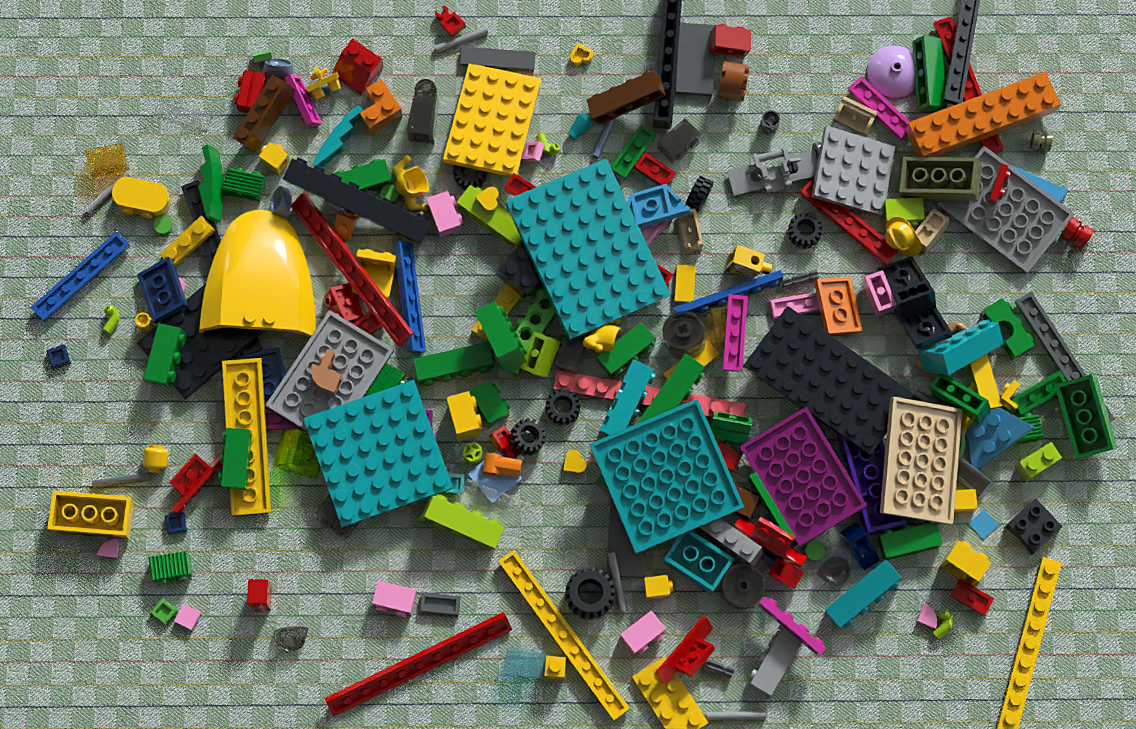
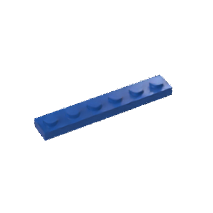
M116 231L33 304L31 309L46 322L130 247L129 243Z
M398 241L394 243L403 320L414 333L406 341L407 352L423 354L426 352L413 245L412 243Z
M781 270L674 307L673 314L675 319H687L693 313H704L710 310V307L726 305L729 294L745 296L752 293L755 295L762 292L764 288H775L781 284L784 276Z

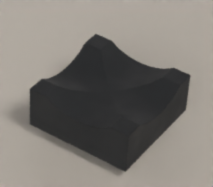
M1035 498L1005 527L1033 555L1063 526Z

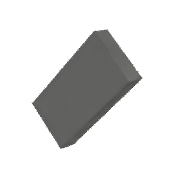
M962 457L958 459L957 480L969 489H976V494L980 496L992 480Z
M422 592L420 613L459 617L461 596Z

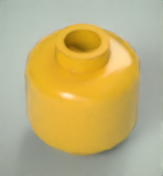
M149 444V447L144 449L143 466L149 468L148 472L160 473L161 469L167 468L169 452L167 449H164V445Z

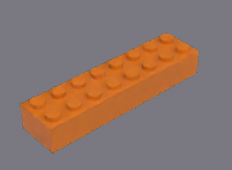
M1045 71L908 123L905 131L917 157H938L1055 113L1061 103Z

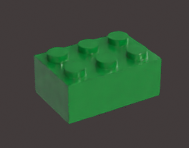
M493 301L474 311L506 372L527 362L524 357L527 352L502 305L498 307L496 302Z

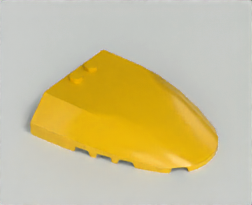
M254 210L240 215L229 225L219 244L208 275L201 309L199 333L226 327L295 332L309 338L316 331L315 304L311 277L298 235L285 218L271 211Z

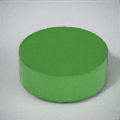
M387 184L382 187L380 196L382 200L387 198L395 203L399 199V192L396 186Z
M161 215L154 220L153 227L159 235H167L172 231L173 223L168 216Z
M812 541L807 544L805 556H807L808 560L816 562L824 556L825 549L820 542Z

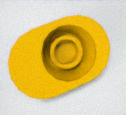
M899 216L888 220L885 233L888 245L908 256L920 253L922 242L911 224Z

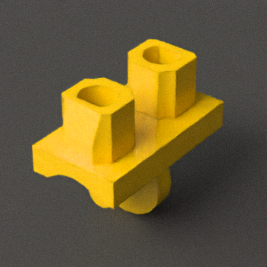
M316 66L314 67L315 73L310 75V79L313 81L318 78L319 80L306 87L307 91H311L317 100L325 96L322 85L328 84L331 92L341 88L338 80L339 74L335 72L323 78V75L328 73L327 68L319 70Z

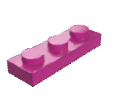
M289 74L285 77L287 84L295 89L293 93L294 103L302 114L303 122L307 126L319 127L322 122L301 77Z

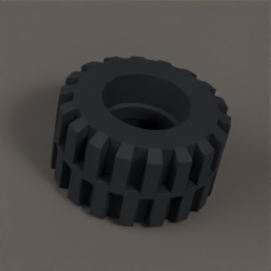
M593 567L591 569L583 568L582 571H576L575 575H572L569 578V582H567L565 592L566 603H568V607L573 611V614L581 616L580 618L582 619L589 618V620H593L596 617L598 619L601 615H605L613 605L615 596L614 583L610 580V576L608 574L605 575L601 569L598 571ZM587 583L597 585L602 591L601 599L594 604L584 603L578 595L582 585Z

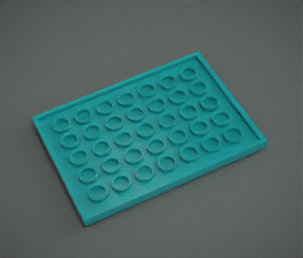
M607 159L505 200L504 203L568 340L671 296Z

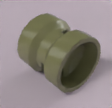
M1033 131L1030 149H1042L1044 152H1050L1053 134L1046 133L1044 135Z

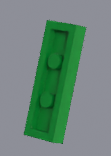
M640 124L611 165L613 173L626 180L636 163L655 139L656 133Z
M1057 371L1014 395L1010 400L1018 405L1016 411L1018 415H1022L1056 396L1057 392L1054 385L1066 382L1062 372Z

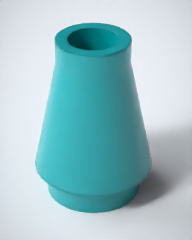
M581 112L580 115L577 114L567 134L576 140L592 126L593 120L584 112Z

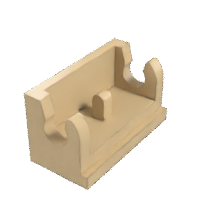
M844 96L833 120L867 136L878 112Z
M695 208L690 209L691 214L676 218L683 253L699 251L703 248V239Z
M934 208L915 231L922 242L921 252L927 254L946 230L949 223V218Z

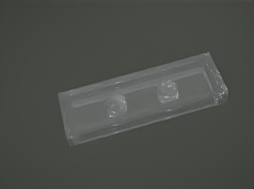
M162 97L159 98L153 113L156 117L207 133L213 115Z

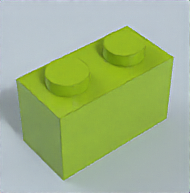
M923 198L885 199L884 226H886L889 219L899 216L906 219L912 228L919 227L925 220Z
M534 332L526 351L527 354L524 356L527 362L522 364L520 368L535 375L547 377L560 341Z
M1050 442L1021 460L1015 467L1024 481L1028 482L1057 464L1062 459V456L1053 443Z

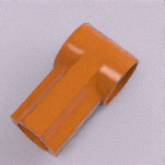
M485 453L482 473L490 476H499L500 474L520 478L522 460L505 458L496 453Z

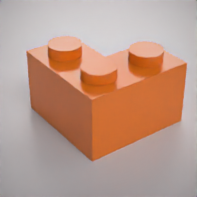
M382 79L366 88L367 97L373 105L360 112V117L370 135H373L400 119L403 115L401 107Z

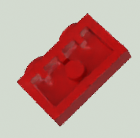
M350 283L332 287L324 296L325 303L330 308V311L350 323L358 321L365 315L356 295L352 292Z

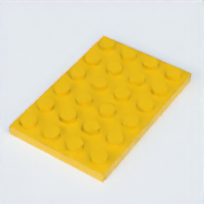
M469 64L443 162L509 177L513 173L518 174L541 78Z

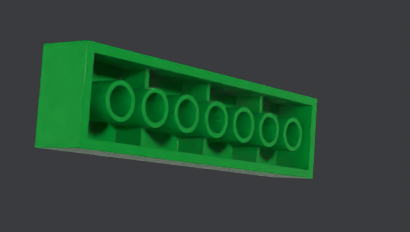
M685 354L637 424L681 406V400L684 399L686 401L694 389L691 387L693 383L697 385L705 373L702 370L705 366ZM601 474L595 485L610 494Z

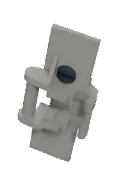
M782 147L781 150L765 154H753L754 165L729 170L727 173L733 196L758 190H765V193L768 194L792 188V183L795 181L815 177L818 160L815 150L789 156L787 148ZM784 157V161L780 162L779 166L772 168L760 166L759 163ZM757 173L761 176V180L753 182L751 175Z

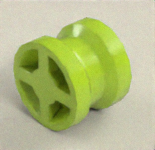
M474 442L466 444L463 449L464 460L472 465L479 463L482 459V448L480 445Z

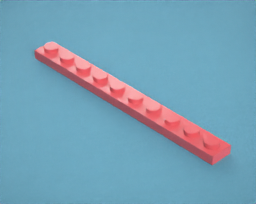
M557 370L553 391L556 389L559 391L560 388H564V390L570 389V392H575L576 395L614 401L622 382ZM646 386V397L643 402H638V406L649 407L660 391V388ZM690 394L686 401L682 399L680 402L683 405L698 399L705 417L712 419L714 411L744 416L746 407L745 403Z

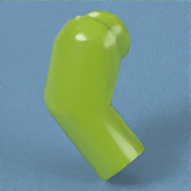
M544 133L536 136L537 141L544 144L543 153L551 156L559 153V144L548 143Z
M107 305L104 308V313H106L108 322L103 327V330L111 334L119 323L120 317L115 306Z
M943 610L939 616L942 619V624L933 631V634L938 639H941L952 629L954 617L948 610Z

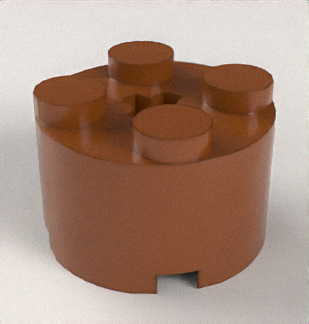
M724 61L718 98L744 102L750 66Z

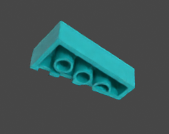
M983 320L973 327L952 335L949 339L919 349L918 354L923 371L950 375L1003 345L1004 342L999 323Z
M633 359L600 431L612 435L631 427L628 425L631 418L635 420L639 411L636 408L638 402H643L646 397L647 391H645L647 383L652 384L656 374L653 373V368Z
M885 560L825 610L839 628L843 626L848 628L855 622L854 617L858 614L864 615L870 610L869 605L874 601L876 603L880 602L886 597L884 593L889 589L891 591L896 589L901 584L899 581L903 578L890 562Z

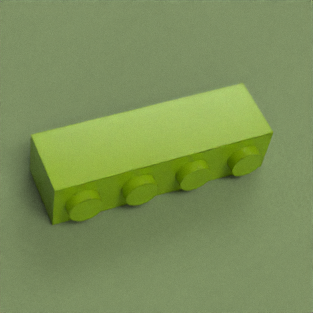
M470 185L456 202L457 208L513 249H516L522 242V239L508 209L500 207L497 201L496 210L487 212L475 199V196L481 193L482 190Z

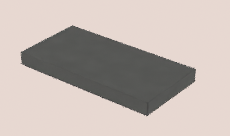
M680 23L675 94L713 95L715 53H710V31L715 25Z
M610 498L607 553L615 552L620 577L645 578L647 549L638 553L634 552L614 502ZM607 554L606 574L612 576Z

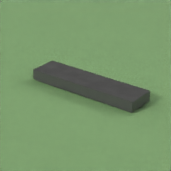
M462 46L460 66L468 67L469 64L494 69L534 72L536 52Z

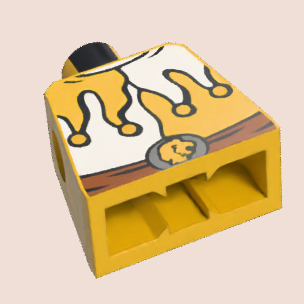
M737 244L728 254L724 271L755 278L759 273L770 274L772 264L763 262L764 254Z

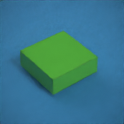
M270 49L252 53L254 63L272 59Z
M162 598L150 614L166 626L178 610Z

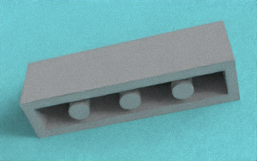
M721 518L695 528L750 568H753L763 555L761 546Z
M795 618L793 619V621H794L796 624H798V625H799V624H802V625H804L808 630L810 629V627H808L807 625H805V624H803L802 622L798 621L797 619H795ZM781 625L777 628L781 630L777 637L773 635L768 644L771 647L768 654L764 652L758 661L761 664L758 671L754 669L749 677L751 681L749 686L769 698L801 645V642Z

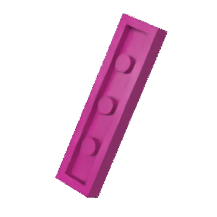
M862 76L848 88L847 91L862 105L878 112L876 118L900 141L907 136L905 129L910 121Z
M728 295L722 371L742 372L748 296Z
M764 597L758 606L815 655L821 656L826 650L823 641L818 637L813 638L809 635V630L802 624H796L790 613L787 611L782 612L778 608L779 605L773 599Z

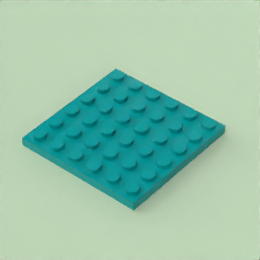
M414 380L304 418L342 528L453 489Z
M698 399L589 444L635 553L744 508Z

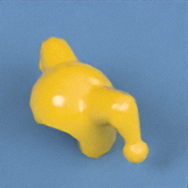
M405 155L403 160L392 168L393 174L396 177L397 191L404 197L408 209L426 212L428 206L426 204H417L416 199L429 191L428 180L419 166H414L407 170L404 169L405 164L411 161L410 155Z
M620 318L592 330L590 336L586 337L583 341L584 347L594 349L598 353L603 351L610 352L614 348L615 339L622 335L620 327L610 324H619Z

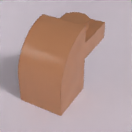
M327 349L326 353H322L318 364L320 366L312 364L311 374L319 390L336 397L343 378L342 374L330 370L336 355L334 351Z

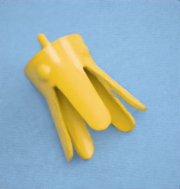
M139 313L135 317L139 333L142 332V328L147 333L150 332V324L157 325L152 322L147 313Z

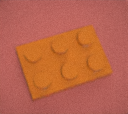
M851 277L815 280L814 285L824 331L829 335L853 334L863 331Z

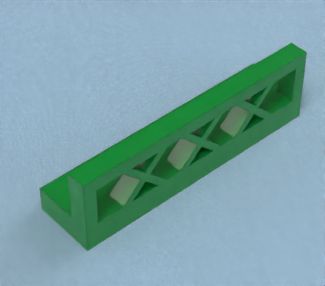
M755 472L749 475L748 482L757 493V496H759V500L771 517L774 525L794 536L758 474Z

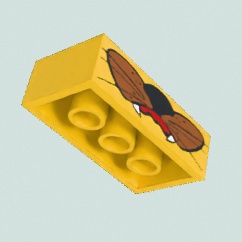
M53 491L47 529L52 534L130 540L135 501L127 496Z

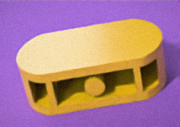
M125 176L120 178L112 189V196L117 207L128 215L135 213L140 214L141 217L146 219L157 218L158 216L165 215L171 206V198L163 184Z

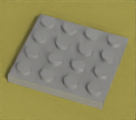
M830 126L824 127L811 197L881 218L884 214V201L887 197L895 146Z

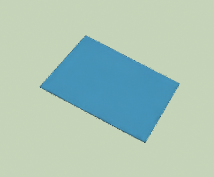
M982 510L968 523L983 540L999 526L985 510Z

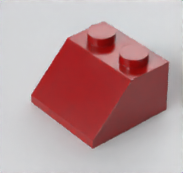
M352 38L341 52L332 74L338 72V79L362 95L383 69V59Z

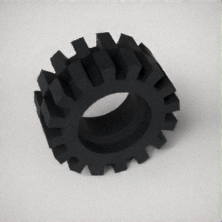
M453 166L454 180L458 186H461V189L465 190L470 185L474 188L483 186L482 183L486 181V171L477 170V175L474 178H466L463 175V170L466 167Z
M700 175L694 183L685 205L691 209L695 208L699 212L708 198L714 182Z
M801 212L800 215L796 214L789 223L787 230L789 240L792 239L791 243L793 245L796 243L798 248L800 246H803V249H806L807 246L811 248L821 238L823 225L820 224L821 220L819 218L816 219L815 214L813 216L810 215L811 212H807V214ZM802 224H807L812 228V234L807 237L802 236L798 232V227Z
M560 388L559 391L556 389L554 393L549 394L546 400V414H548L550 420H553V423L556 424L557 422L559 425L565 423L568 425L569 422H574L575 418L579 416L580 402L575 392H570V389L564 390V388ZM558 401H568L570 410L564 414L559 413L555 408Z
M526 418L525 421L521 419L510 431L509 438L511 439L509 442L514 444L512 446L513 450L515 448L518 449V454L520 452H523L522 455L524 456L527 453L529 456L533 455V453L536 454L546 442L545 438L547 435L543 433L545 428H540L542 424L540 422L536 424L535 419L530 421V418ZM523 431L531 432L534 436V442H525L521 437V433Z

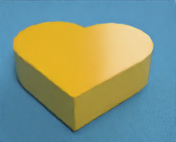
M576 43L569 56V62L575 67L580 66L582 63L588 64L593 59V52Z
M488 187L476 195L475 199L484 210L493 212L497 208L499 193L495 187Z
M577 450L568 451L563 471L576 474L584 473L587 468L586 461L581 458Z

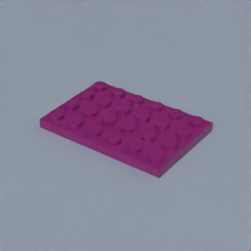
M807 406L740 446L796 537L800 547L868 507Z

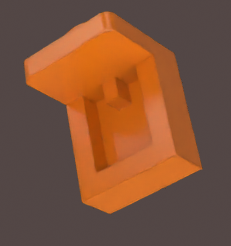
M347 210L340 211L337 214L333 229L341 239L351 240L354 226L359 216Z

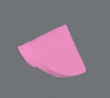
M114 538L103 543L97 552V556L117 559L121 539Z
M924 603L916 622L935 630L937 617L934 610Z

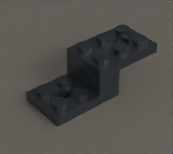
M913 256L877 268V272L882 270L897 304L894 314L916 350L952 337V331L936 308L935 291Z

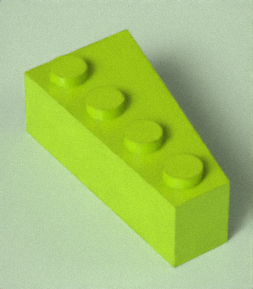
M439 494L426 499L418 521L422 523L425 520L432 522L433 527L439 530L450 529L449 532L454 536L464 538L465 535L468 537L467 540L489 550L496 549L504 527L500 525L501 522L492 518L489 520L482 517L483 514L478 511L472 510L470 512L465 510L464 505L457 502L452 504L447 501L446 497Z

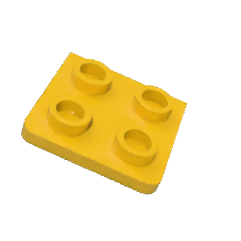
M358 249L357 260L386 298H389L396 268V256L388 252L377 253L370 249ZM352 287V292H353L354 294H357L356 291H355V290L353 289V287Z

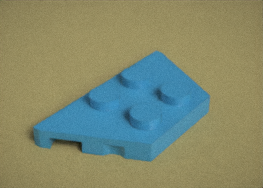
M667 184L629 195L628 205L639 228L691 214L690 208L672 192Z
M999 407L995 408L985 416L980 424L976 423L967 430L971 465L980 470L1034 430L1035 427Z

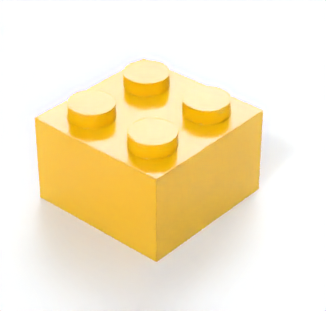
M469 391L447 397L448 409L457 441L462 442L480 437V430H483L480 415L475 414V412H478L475 397H471Z
M958 540L940 567L956 578L975 586L979 583L992 562L989 561V557L985 554L974 551L969 543Z

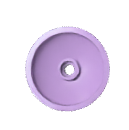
M887 46L878 50L871 57L867 67V77L870 85L882 96L891 99L904 98L916 91L913 52L901 46ZM897 65L900 69H895L894 66Z

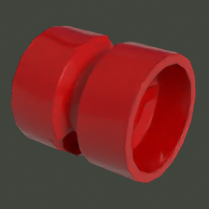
M1072 217L1059 237L1067 242L1073 241V246L1082 251L1095 230L1087 225L1082 226L1080 220Z

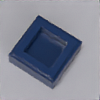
M65 344L46 350L52 369L71 364Z
M185 512L165 515L168 535L188 532Z

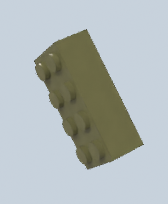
M903 157L899 193L902 198H923V201L978 202L982 165L978 158Z

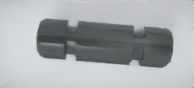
M814 270L808 274L803 273L792 276L791 279L785 278L782 280V286L787 290L792 288V286L797 287L808 284L809 281L812 283L819 279V275Z
M711 659L706 660L700 667L702 669L704 667L706 670L718 675L723 674L724 677L729 679L734 673V668L725 667L724 664Z

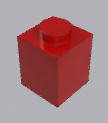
M777 557L768 575L795 589L804 572Z

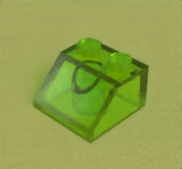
M298 429L283 430L274 467L288 473L318 478L320 464L309 434Z

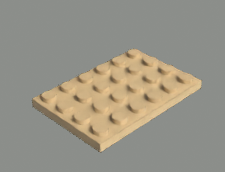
M890 397L880 513L947 525L953 524L962 409Z

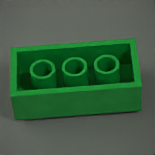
M1090 374L1054 385L1075 458L1081 459L1118 449L1097 375Z

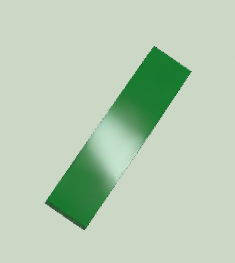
M207 144L202 147L206 163L200 166L204 183L198 185L206 217L219 223L221 222L223 208L222 164L219 150Z

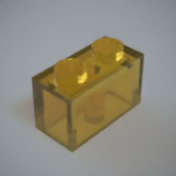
M122 142L85 150L89 172L92 177L103 178L107 174H121L125 170H129L126 149Z

